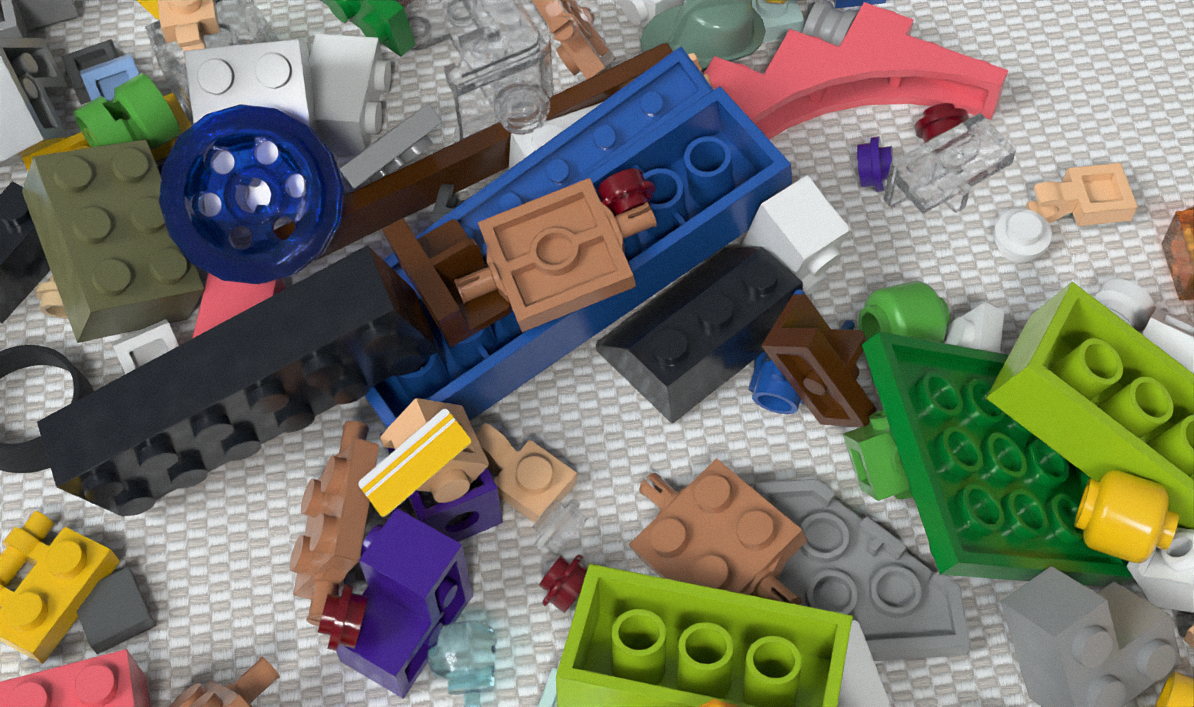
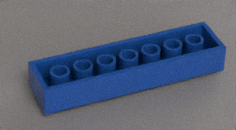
M719 86L576 182L578 183L590 178L601 202L598 187L607 178L620 171L632 168L640 169L645 180L654 183L656 190L649 202L657 227H652L624 238L625 257L634 275L636 287L525 332L521 331L512 309L509 315L452 348L416 292L440 351L424 359L423 364L415 371L402 376H391L370 387L369 392L364 398L386 429L415 398L462 405L469 421H471L748 231L760 205L792 185L791 163ZM484 243L479 249L486 266L489 267L487 264V245Z

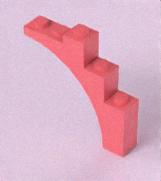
M864 2L840 46L828 43L819 37L809 36L789 29L764 74L751 70L743 64L732 63L716 56L713 57L704 74L707 73L714 90L721 86L770 140L789 127L826 113L866 105L915 104L934 106L942 103H952L955 105V108L967 110L968 114L992 120L1000 102L1008 70L992 65L987 61L946 49L933 42L912 37L911 31L914 19Z

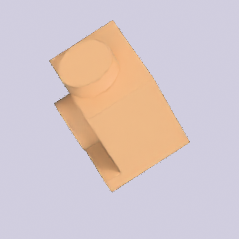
M415 398L380 436L383 447L395 448L396 450L441 410L447 409L471 438V443L417 490L431 492L435 501L439 503L451 502L462 497L469 490L470 484L489 466V462L462 405Z

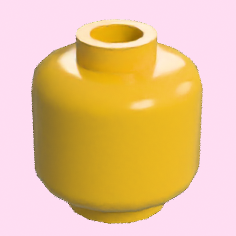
M1112 470L1105 473L1100 481L1089 479L1079 504L1074 527L1083 530L1084 543L1090 549L1132 563H1143L1150 558L1155 547L1168 550L1176 532L1179 513L1168 510L1169 495L1163 485L1122 471Z

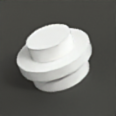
M1013 209L999 217L993 235L999 252L1006 259L1016 263H1027L1035 260L1047 251L1052 239V230L1047 220L1037 212L1028 209Z

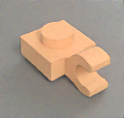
M158 0L160 25L166 43L177 41L179 48H183V53L186 50L205 49L204 36L220 33L216 0Z
M1121 163L1067 168L1062 182L1048 181L1036 184L1033 190L1037 201H1030L1026 204L1028 210L1037 212L1048 223L1057 221L1066 214L1073 213L1077 226L1131 221L1138 208Z
M484 423L475 433L489 462L487 468L498 475L494 482L498 488L499 498L540 527L577 484V472L530 439L518 452L502 433L487 423Z

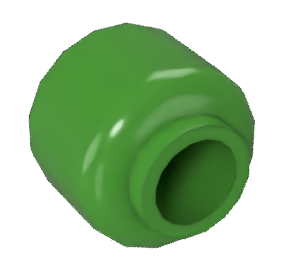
M915 280L873 291L867 298L864 308L859 313L858 329L862 330L868 339L879 331L943 343L950 322V313L944 299L931 286Z

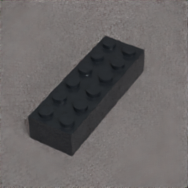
M367 245L37 421V425L56 488L119 516H134L146 512L154 506L155 500L176 489L188 488L201 483L207 478L208 472L229 461L242 460L253 456L261 449V444L282 433L296 432L308 427L314 422L315 416L338 404H349L358 401L369 392L370 387L387 378L402 376L415 371L423 364L424 359L439 352L440 349L415 290Z

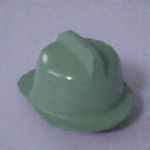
M684 0L682 5L670 8L654 16L644 27L640 43L642 53L662 43H668L673 52L682 46L687 54L694 53L702 68L701 71L707 69L714 56L727 61H733L752 55L762 45L766 30L763 19L752 8V0Z

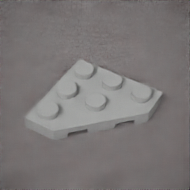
M817 479L755 483L754 490L799 526L808 540L785 563L778 578L794 594L802 598V606L852 615V621L856 620L860 624L874 661L967 655L971 644L961 588L958 583L947 575H940L939 571L936 573L931 571L906 552L908 546L866 516L864 519H861L835 499L836 493Z

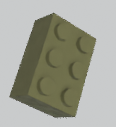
M147 140L33 156L22 193L77 343L141 330L165 319L168 320V323L187 320L203 293L204 287Z

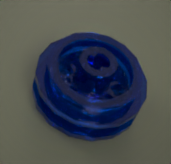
M239 104L204 115L178 137L162 167L159 204L170 238L193 265L223 281L264 284L300 273L325 253L341 223L344 185L335 155L313 128L276 108ZM264 142L274 143L278 150V157L273 163L268 165L261 163L257 158V149ZM223 151H228L234 158V167L226 174L217 172L213 161ZM302 175L304 177L306 194L304 196L293 197L291 195L287 182L292 176ZM262 180L269 187L271 193L270 202L268 205H257L255 211H253L247 205L245 199L246 190L248 187H258ZM209 193L217 195L221 201V209L214 216H207L203 209L202 198ZM282 217H289L295 224V230L287 240L280 239L274 232L275 222ZM239 226L248 228L252 235V241L245 249H238L231 241V233Z

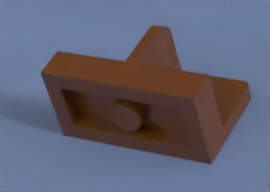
M404 218L382 229L397 261L451 348L512 312L511 304L500 295L498 289L469 300L465 304L463 303L454 279H459L487 266L475 240L468 238L457 220L452 219L416 239Z
M794 294L762 343V348L820 425L862 427L870 423L869 416L875 413L877 408L856 381L860 373L856 363L864 351L862 344L868 340L867 336L862 330L830 329L807 295Z

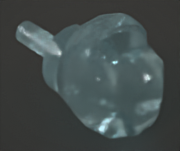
M461 621L444 625L438 635V645L428 649V664L431 674L437 678L448 680V693L450 695L464 694V707H481L480 693L494 690L496 633L491 626L483 621Z

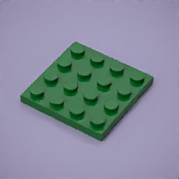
M879 331L862 344L871 370L872 381L877 388L890 426L891 437L896 444L909 482L910 493L915 500L929 541V549L935 559L940 575L1030 581L1052 566L1080 584L1087 586L1106 587L1113 581L1123 585L1134 578L1126 567L1129 561L1090 549L1084 543L1083 530L1074 527L1081 498L1089 479L1092 478L986 399L1009 356L1008 354Z

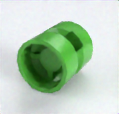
M143 72L115 87L112 100L100 96L73 111L74 118L91 148L146 139L149 148L155 150L181 134L180 127L171 108L155 84Z

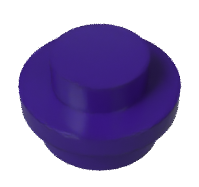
M880 136L871 137L870 143L857 145L861 187H875L876 192L885 191V180L895 179L892 146L882 147Z

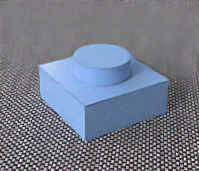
M131 53L79 71L91 101L100 96L112 100L115 87L139 74Z

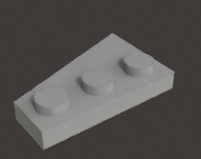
M428 103L339 167L338 171L352 188H356L366 179L371 183L375 182L385 175H389L404 163H408L431 146L433 143L427 134L441 124L442 120Z

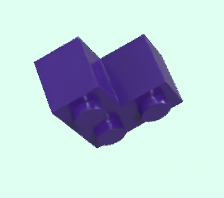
M396 508L384 525L378 524L369 532L362 544L359 562L368 585L362 595L368 596L355 649L338 645L336 653L340 662L404 699L473 597L462 544Z

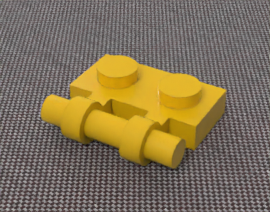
M34 511L21 528L13 527L2 541L6 548L0 554V641L44 664L77 620L78 614L76 611L99 580L109 576L120 560L111 549L67 527L61 530L50 546L42 543L55 524L44 514ZM26 562L34 565L14 592L6 588Z

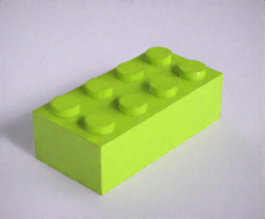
M1072 281L1030 315L986 399L1094 480L1100 481L1105 473L1118 470L1163 485L1169 495L1168 510L1179 513L1177 528L1194 530V374Z
M589 564L556 674L557 707H699L712 699L739 707H837L853 616Z

